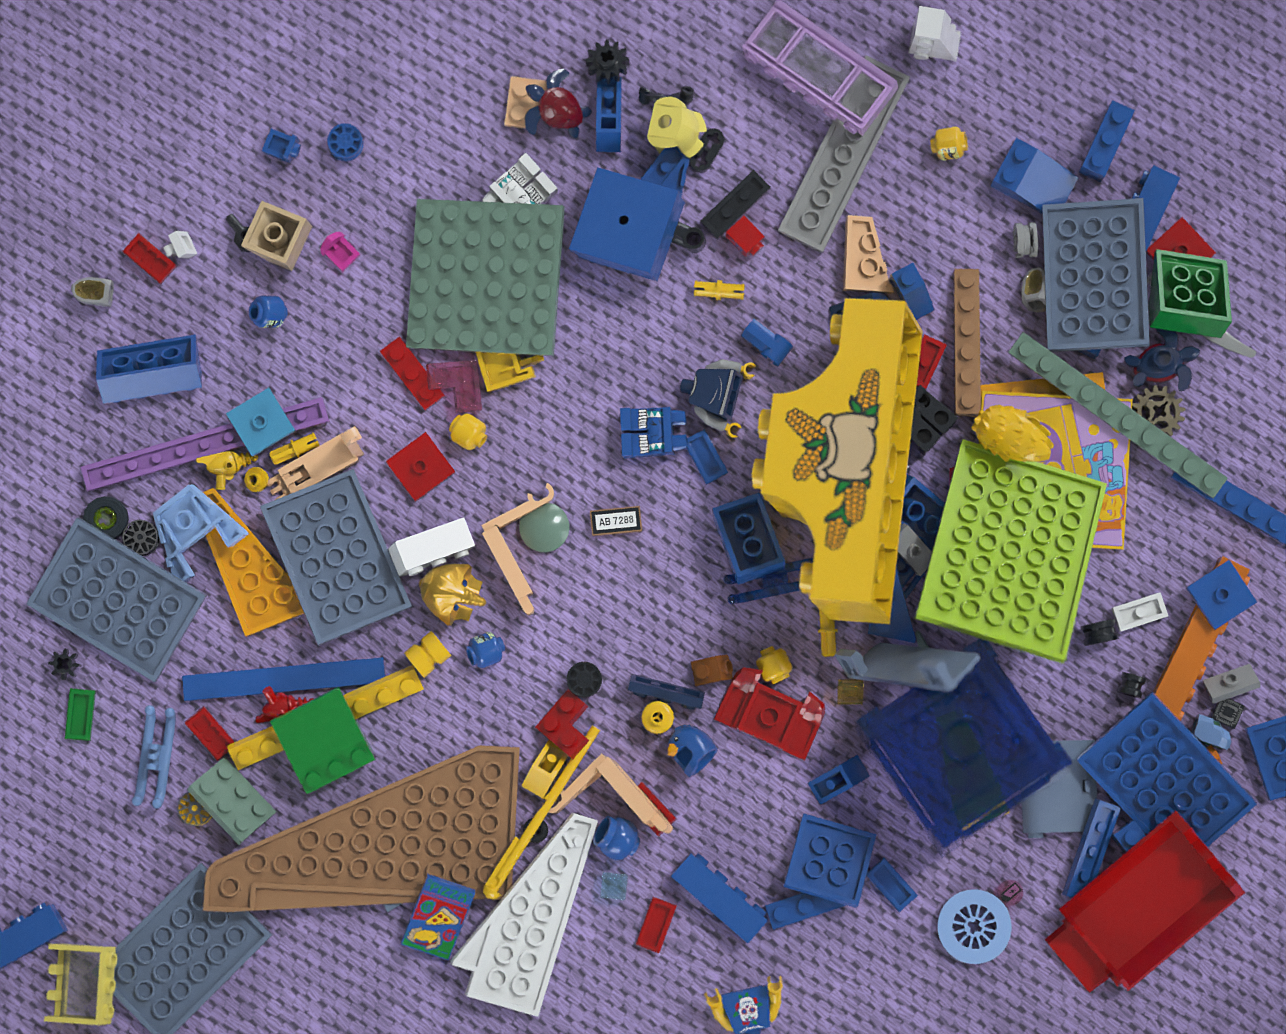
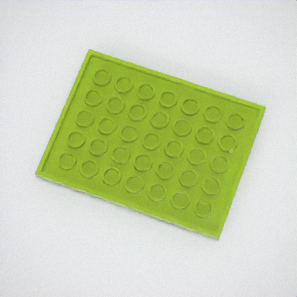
M962 439L915 619L1063 664L1066 660L1107 483L1036 461L1023 462L1009 459L1008 462H1005L998 454L994 456L989 449L986 450L981 444Z

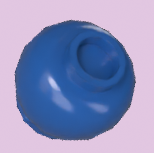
M608 815L598 825L593 843L600 847L601 852L605 856L614 860H622L629 855H634L639 847L640 838L638 837L637 827L633 822L623 817L613 818Z

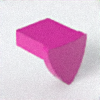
M334 232L325 238L321 245L320 253L323 257L326 255L344 272L360 256V253L344 238L345 235L342 232Z

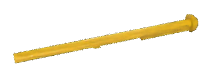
M592 725L585 735L589 742L574 759L569 760L550 792L543 798L546 800L544 805L534 815L520 839L514 838L484 885L483 893L488 899L495 900L501 896L498 890L600 732L595 726Z

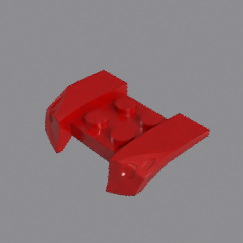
M753 668L739 669L727 688L714 720L760 739L805 761L825 714V704L810 691L804 703L758 683L763 670Z

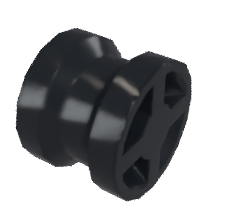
M1122 672V683L1118 686L1117 692L1141 699V688L1146 683V678Z

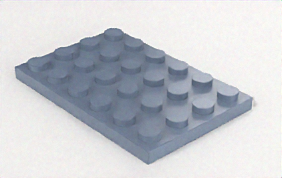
M1143 198L1042 205L1048 350L1059 352L1150 346Z
M354 469L260 506L318 646L412 607Z
M76 518L29 598L27 605L151 681L157 682L207 595L81 518Z
M200 863L116 947L117 964L114 969L116 987L113 995L151 1034H174L273 935L250 911H203L205 875L208 870L203 863ZM99 964L91 971L97 978L99 977Z

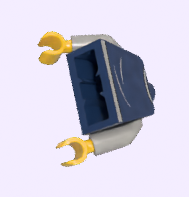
M721 359L708 364L705 369H697L694 380L683 379L680 384V392L690 395L689 403L694 406L695 413L705 424L720 431L726 430V434L729 437L736 438L738 436L731 434L730 428L734 425L741 429V425L738 423L729 424L727 420L732 421L742 378L751 379L755 376L748 374L746 367L755 368L756 366L752 362L742 366L739 362Z

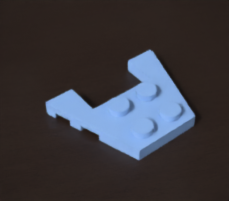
M193 484L187 485L153 512L161 544L164 543L167 558H165L167 568L170 567L171 573L185 582H188L195 574L182 553L215 527L227 547H233L249 534L247 530Z

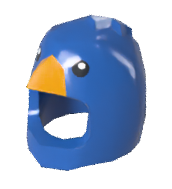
M689 724L681 725L674 729V733L668 740L667 753L674 758L684 773L691 777L701 771L713 759L718 748L713 739L703 730Z

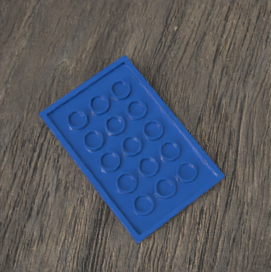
M1153 692L1146 696L1077 757V761L1136 821L1147 835L1177 811L1208 847L1257 805L1252 796Z

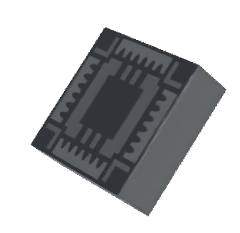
M1228 698L1217 703L1211 718L1235 729L1245 706Z

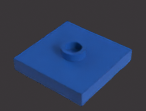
M1230 560L1186 587L1213 630L1257 603Z

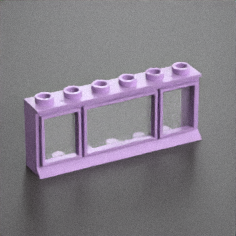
M781 0L775 1L773 7L745 44L742 45L746 60L754 65L758 63L763 66L764 72L774 79L779 77L784 81V86L790 91L802 93L805 101L812 106L817 104L822 107L824 114L832 120L837 118L842 121L844 128L852 134L857 132L863 136L898 90L897 80Z

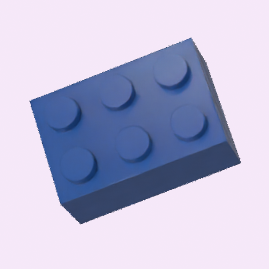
M760 492L712 508V516L737 585L785 569V559Z

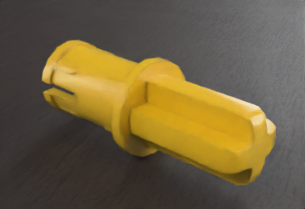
M314 432L295 441L291 439V443L270 451L269 455L273 464H280L296 456L299 458V455L319 447L318 441L307 444L317 439Z
M819 609L820 630H818V633L821 636V655L833 657L836 654L835 632H838V629H835V620H830Z

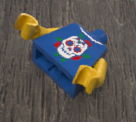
M768 976L766 985L720 994L719 990L715 988L716 995L714 997H708L706 992L704 996L714 1018L727 1031H734L735 1034H761L760 1029L770 1027V1023L776 1020L781 1006V990L783 989L782 977L779 976L777 983H772L770 976Z

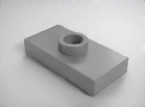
M903 523L901 525L898 554L917 575L921 576L928 569L932 552L907 524Z
M1247 664L1204 679L1203 685L1214 704L1260 688V681L1251 664Z

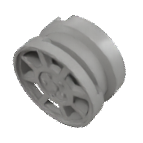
M1028 222L1027 225L1014 223V252L1018 253L1015 254L1016 258H1023L1024 255L1037 257L1038 234L1035 222Z

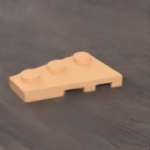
M846 216L843 291L892 294L894 291L892 284L889 283L886 263L883 262L879 248L880 242L872 217Z

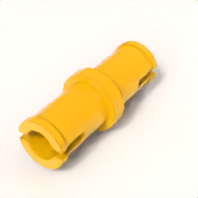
M695 280L694 287L704 288L705 290H694V297H716V300H721V298L744 300V293H735L734 290L745 291V284L723 283L722 280H717V283Z

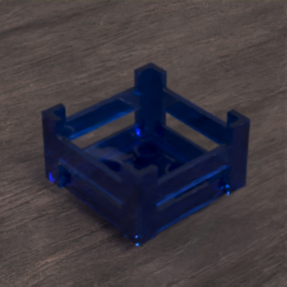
M980 638L962 649V652L978 654L980 659L976 662L973 669L958 681L957 686L952 690L943 691L914 687L881 710L876 706L856 720L857 735L870 754L874 755L928 834V839L941 858L962 846L966 840L1043 788H1048L1066 776L1073 764V761L1059 741L1053 743L997 663L998 654L989 641ZM881 748L884 750V752L886 753V755L888 756V758L890 759V761L892 762V764L895 766V768L897 769V771L899 772V774L901 775V777L903 778V780L905 781V783L908 785V787L910 788V790L912 791V793L914 794V796L916 797V799L919 801V803L921 804V806L923 807V809L925 810V812L927 813V815L929 816V818L926 816V814L924 813V811L922 810V808L920 807V805L918 804V802L916 801V799L913 797V795L911 794V792L909 791V789L907 788V786L905 785V783L902 781V779L900 778V776L898 775V773L896 772V770L894 769V767L891 765V763L889 762V760L887 759V757L885 756V754L883 753V751L881 750ZM1046 774L1044 777H1042L1041 779H1039L1038 781H1036L1035 783H1033L1032 785H1030L1029 787H1027L1026 789H1024L1023 791H1021L1020 793L1006 801L1008 798H1010L1011 796H1013L1014 794H1016L1017 792H1019L1020 790H1022L1023 788H1025L1026 786H1028L1029 784H1031L1032 782ZM1001 803H1003L1001 806H999L998 808H996L995 810H993L992 812H990L989 814H987L986 816H984L983 818H981L965 830H962L974 821H976L977 819H979L980 817H982L983 815H985L986 813H988L989 811H991L992 809H994L995 807H997L998 805H1000Z

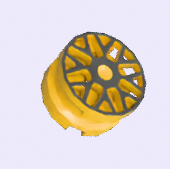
M189 792L180 798L177 811L183 822L191 826H200L211 820L212 816Z

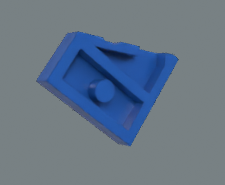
M678 147L664 148L640 180L678 190L682 197L690 158L683 155Z

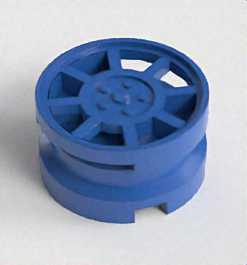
M347 123L338 124L328 134V147L332 155L338 160L352 161L361 154L364 142L360 131L355 126Z

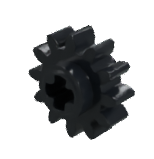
M605 40V46H601L596 42V51L588 49L589 58L585 59L586 66L589 67V76L596 74V82L605 78L606 83L609 84L612 77L619 82V73L626 75V66L629 65V57H626V48L619 50V42H615L613 46H610L608 40Z

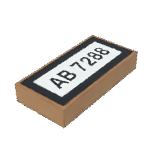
M640 506L590 511L592 536L642 532Z

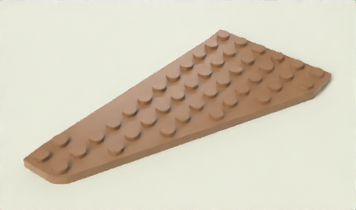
M479 745L216 860L208 868L205 875L203 911L239 912L413 903L418 899L427 874L474 889L475 896L473 899H488L483 893V887L515 838L520 747ZM513 868L498 890L501 896L497 900H501L511 888Z

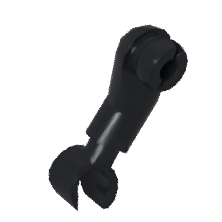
M683 86L680 92L665 95L662 93L655 94L645 87H640L638 99L641 104L647 105L650 101L656 102L660 98L673 97L687 105L693 100L694 89L690 86Z

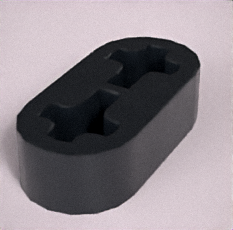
M710 128L702 135L700 139L703 142L702 148L689 160L691 169L697 173L708 171L723 147L724 135L716 128ZM715 134L718 136L717 141L720 143H714L709 150L706 148L709 144L707 137H713ZM703 152H706L705 162L707 164H701L700 167L696 166L694 158H700Z

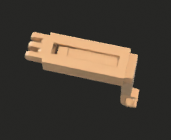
M350 428L278 469L279 474L269 479L267 487L275 483L278 484L277 487L270 490L272 496L280 491L283 493V495L278 496L275 500L327 480L359 462L358 458L363 456L364 453L357 442L362 438L357 428Z
M548 483L546 484V489L549 491L547 497L540 501H535L533 495L528 493L529 501L481 525L485 531L482 534L527 615L534 613V607L528 598L533 592L499 529L552 501L554 490Z
M603 754L597 757L566 790H562L560 793L562 800L549 810L551 814L559 813L603 775L644 824L650 827L655 825L658 830L666 834H670L673 830L672 825L615 760Z

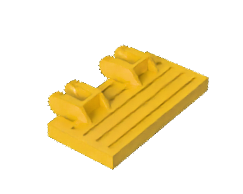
M476 352L487 392L496 391L535 378L534 368L531 365L544 361V357L540 355H534L521 360L519 354Z

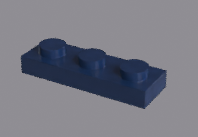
M636 674L631 675L628 690L633 691L632 693L636 696L647 697L648 695L656 697L660 702L680 703L682 707L690 710L701 709L705 692Z

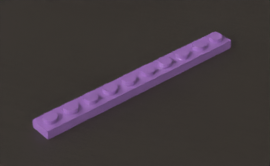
M322 397L282 408L296 430L295 432L330 422ZM232 423L85 465L81 467L86 489L90 492L194 462L198 457L232 451L246 446Z

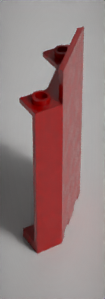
M1175 811L1059 909L1065 917L1061 920L1063 924L1044 940L1089 993L1109 978L1117 987L1122 984L1129 991L1245 894V891L1223 867L1211 850L1201 841L1189 824Z

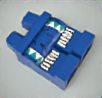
M671 407L620 408L621 431L623 432L621 434L622 456L625 459L675 455V451L688 449L687 435H674V426H686L685 411L672 410Z

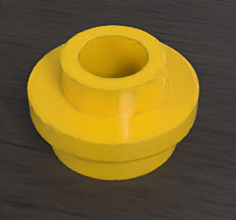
M260 467L250 468L244 478L246 487L252 492L263 491L267 487L269 480L267 472ZM254 476L257 478L256 484L254 483Z

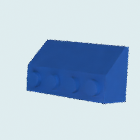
M196 334L97 350L96 381L103 404L202 388V371Z

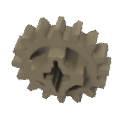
M1154 385L1151 392L1147 388L1142 390L1144 397L1139 394L1135 397L1138 403H1133L1132 409L1136 410V413L1142 416V409L1146 411V420L1153 425L1162 424L1166 426V428L1160 430L1170 437L1173 435L1171 429L1175 431L1180 430L1181 427L1177 422L1185 421V418L1180 416V413L1186 409L1179 407L1178 404L1182 402V398H1174L1175 390L1169 394L1167 393V386L1158 391L1157 385ZM1161 397L1163 399L1161 401L1154 402L1152 399L1150 400L1149 398ZM1164 405L1160 413L1162 416L1152 420L1155 410ZM1170 405L1173 408L1174 416L1170 414Z

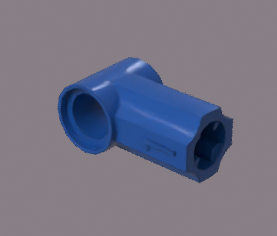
M755 319L748 324L741 334L743 339L757 348L765 359L767 357L773 361L772 364L777 367L793 348V345L777 333H772Z

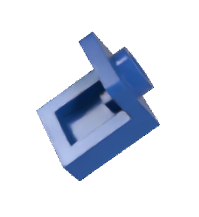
M271 128L262 148V153L290 164L292 158H297L301 145L297 136H290Z

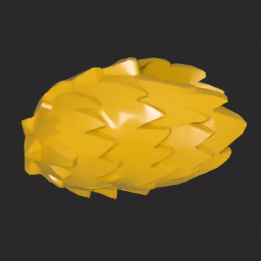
M994 405L985 411L980 410L971 427L976 432L982 446L986 450L989 449L994 456L998 454L1005 462H1008L1009 459L1023 462L1038 461L1041 459L1039 456L1048 454L1050 452L1049 449L1054 447L1053 442L1047 437L1051 435L1050 431L1041 425L1039 420L1026 414V410L1015 409L1013 406Z

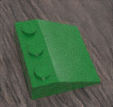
M1156 249L1154 252L1148 306L1150 327L1221 338L1232 322L1227 260Z
M339 687L270 721L306 794L375 760L372 748Z

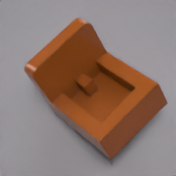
M718 655L691 661L695 686L733 679V665L728 655Z

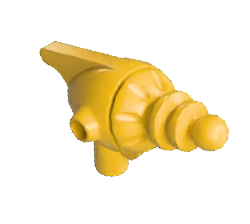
M224 451L198 457L195 461L197 463H204L207 471L216 475V490H225L226 479H233L234 474L240 470L241 466L251 465V461H257L259 456L255 455L252 457L249 453L244 455L242 452L238 455L233 451Z

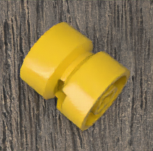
M432 631L422 637L420 646L414 644L404 652L424 678L435 670V663L441 664L452 656Z

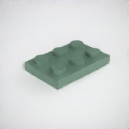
M226 757L210 768L187 789L238 845L276 813L272 806Z

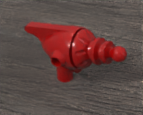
M268 686L262 691L268 702L262 708L263 713L256 716L255 722L271 721L314 698L307 701L306 697L303 700L301 697H298V700H296L292 695H285L282 692L275 694L272 687Z

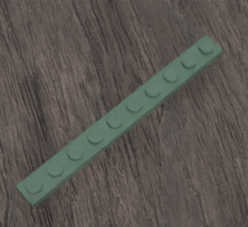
M1022 332L1008 351L1011 356L1210 498L1216 496L1228 479V477L1026 333Z

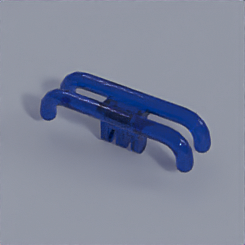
M814 557L785 563V569L757 578L761 579L762 589L730 594L727 598L730 604H739L801 591L800 581L788 583L787 573L801 570L804 562L814 563ZM734 574L724 576L723 581L725 584H737Z

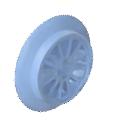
M966 890L951 897L943 906L938 918V934L943 947L957 960L970 964L985 963L996 958L1007 946L1011 936V919L1005 905L993 894L983 890ZM971 904L977 905L974 916L970 909ZM966 906L969 918L964 916L960 909ZM980 906H983L987 910L979 918ZM991 912L994 918L983 922L986 915ZM957 913L965 920L964 923L954 921ZM977 919L979 921L978 926L981 929L979 932L974 931L971 934L970 927L967 925L969 921L974 922ZM995 922V930L985 928L986 924ZM952 924L963 925L964 928L953 931ZM965 931L963 937L957 941L954 935ZM983 932H994V936L992 939H989ZM970 935L968 947L963 946L962 942ZM980 935L988 941V944H986L983 947L980 941ZM974 937H976L978 948L976 949L971 948Z

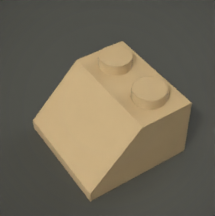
M261 201L241 246L270 263L292 271L312 229V225L304 217Z

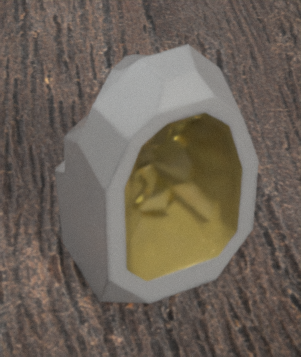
M1041 267L1031 269L1023 279L1021 292L1024 306L1029 311L1037 313L1046 311L1045 270Z
M87 277L73 283L71 291L76 300L81 303L111 307L114 282L103 278Z

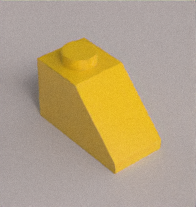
M548 740L521 786L544 798L568 755Z

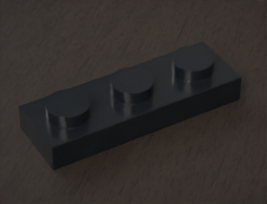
M752 170L700 220V223L718 240L771 189V186L755 170Z

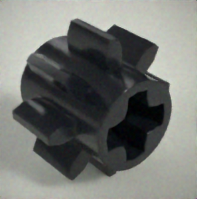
M64 648L61 655L53 652L56 658L54 661L48 662L55 669L51 674L55 676L61 673V680H66L67 674L76 677L75 668L82 667L81 664L75 661L78 654L74 653L69 656V650ZM62 659L69 660L67 663L68 669H60Z

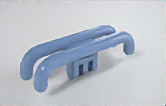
M148 705L145 707L146 720L136 790L132 798V804L139 806L143 803L149 769L159 770L155 798L152 801V806L159 809L164 803L176 712L173 708L165 710L166 722L163 744H152L156 710L153 706Z

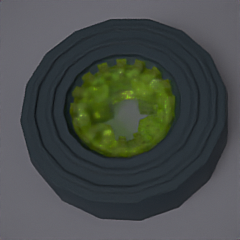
M103 496L94 499L88 504L84 510L83 520L116 540L123 535V531L128 525L129 516L122 502L114 497ZM104 512L107 515L112 514L113 518L110 519L109 525L99 521L103 518L102 513Z

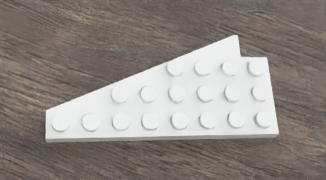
M571 813L452 958L451 965L472 971L465 992L466 996L538 1017L598 820Z

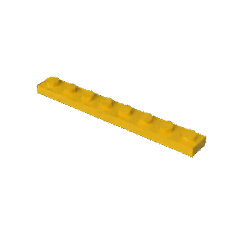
M411 665L343 696L357 719L417 693L424 688L414 666ZM272 726L227 745L228 751L238 770L284 751Z

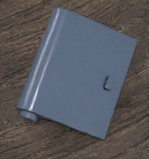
M1095 740L1019 742L1023 833H1028V838H1043V833L1084 832L1095 798L1097 799L1096 780L1077 761V757L1089 748Z

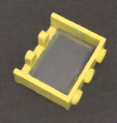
M64 943L49 944V949L58 950V964H51L48 969L49 974L57 975L56 990H49L47 992V999L55 1001L54 1015L44 1016V1021L89 1025L111 1024V1019L114 1015V1007L112 1005L113 993L116 987L114 980V969L117 964L116 947Z

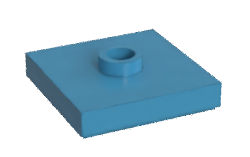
M270 388L265 389L226 413L252 457L296 431Z

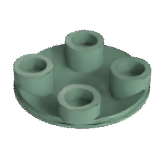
M547 503L521 517L519 524L520 535L524 543L531 549L538 552H551L558 549L566 541L569 534V521L565 512L560 507Z

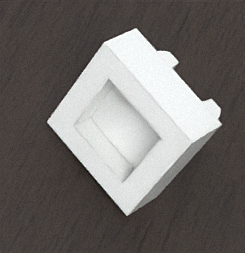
M175 231L168 235L171 244L164 247L167 257L172 255L173 257L178 256V258H191L197 255L188 232Z

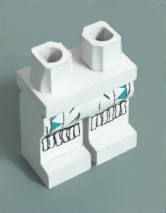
M525 153L514 166L489 186L490 191L482 199V202L545 204L557 194L558 188L544 172H541V169L529 155Z

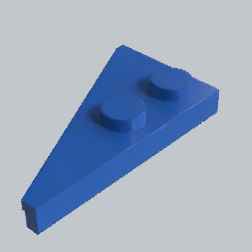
M896 566L890 624L869 623L868 634L915 643L916 635Z

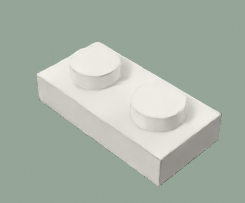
M1161 592L1111 608L1119 632L1168 617Z

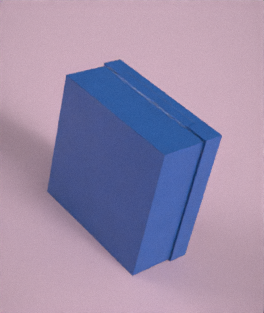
M597 167L569 250L581 259L658 282L675 228L685 204L681 198V193L675 189Z

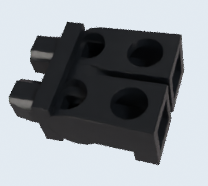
M920 385L916 387L910 441L925 456L957 422L958 417Z

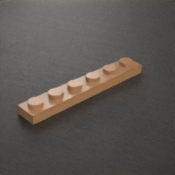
M954 269V385L956 416H978L981 410L979 269Z

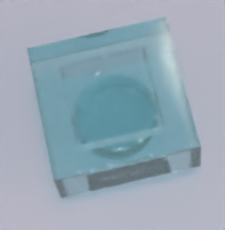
M603 872L600 898L625 900L628 875Z

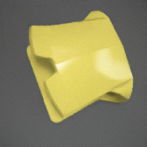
M664 97L654 103L647 138L659 154L664 148L678 147L683 155L691 158L703 146V142L698 138L699 133L706 132L707 129L700 113L687 109L686 105L677 98Z

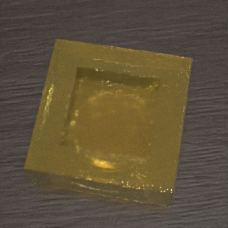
M838 679L837 704L862 705L863 680Z

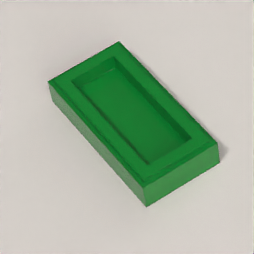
M70 688L65 739L91 741L95 690Z

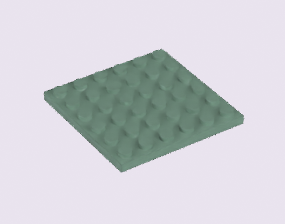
M417 199L406 347L412 349L554 356L565 207L563 205Z

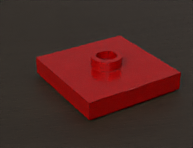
M1183 217L1159 237L1146 251L1153 260L1156 249L1209 258L1216 254Z
M426 432L386 461L415 502L456 473Z

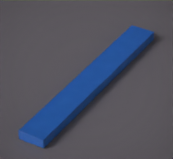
M384 657L185 675L182 676L184 701L263 694V689L271 686L275 693L367 685L385 677Z

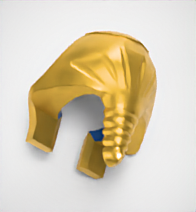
M446 564L432 568L419 582L422 600L429 610L448 626H451L454 620L463 619L469 621L473 609L458 603L470 604L471 606L478 605L479 607L486 605V600L477 595L479 594L482 581L474 578L471 574L472 566L469 564Z

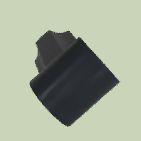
M678 222L672 243L687 249L691 253H699L705 248L706 239L699 228L690 227ZM698 235L701 237L699 244L692 246L688 244L689 237Z

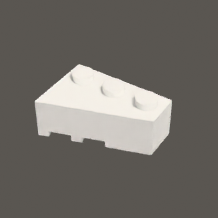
M919 6L913 23L909 54H914V58L927 60L928 57L957 61L961 32L956 31V25L951 24V18L945 10Z
M462 518L396 541L388 548V551L399 577H403L408 574L410 576L424 571L423 568L431 565L433 568L447 563L446 559L453 556L455 560L469 555L468 551L475 544L465 519Z

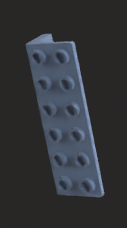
M878 643L864 656L857 650L840 649L835 654L836 659L848 678L950 691L955 688L958 681L966 673L970 672L980 659L976 653L889 643Z

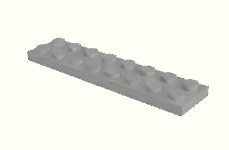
M865 56L866 60L897 80L898 90L863 136L857 132L855 134L849 132L844 128V123L839 119L833 120L778 229L779 233L820 253H823L910 79L909 76L868 56ZM861 72L849 88L841 105L862 119L884 90V87Z

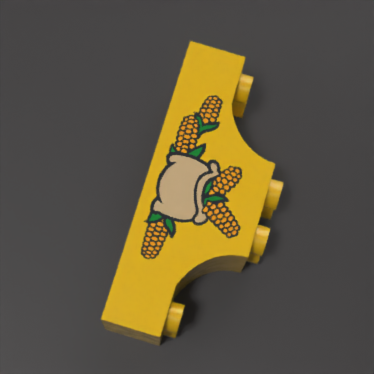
M845 298L843 315L833 314L830 323V342L832 345H839V350L834 360L818 378L808 385L795 391L773 394L771 409H762L759 415V438L767 440L765 459L756 458L752 469L753 488L761 489L764 500L768 501L782 517L798 520L810 527L816 544L814 563H803L800 574V589L802 593L810 594L809 599L812 604H815L830 620L890 624L923 333L906 301Z

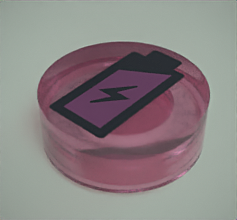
M1005 880L998 886L997 896L1003 904L1016 905L1023 897V888L1017 881Z

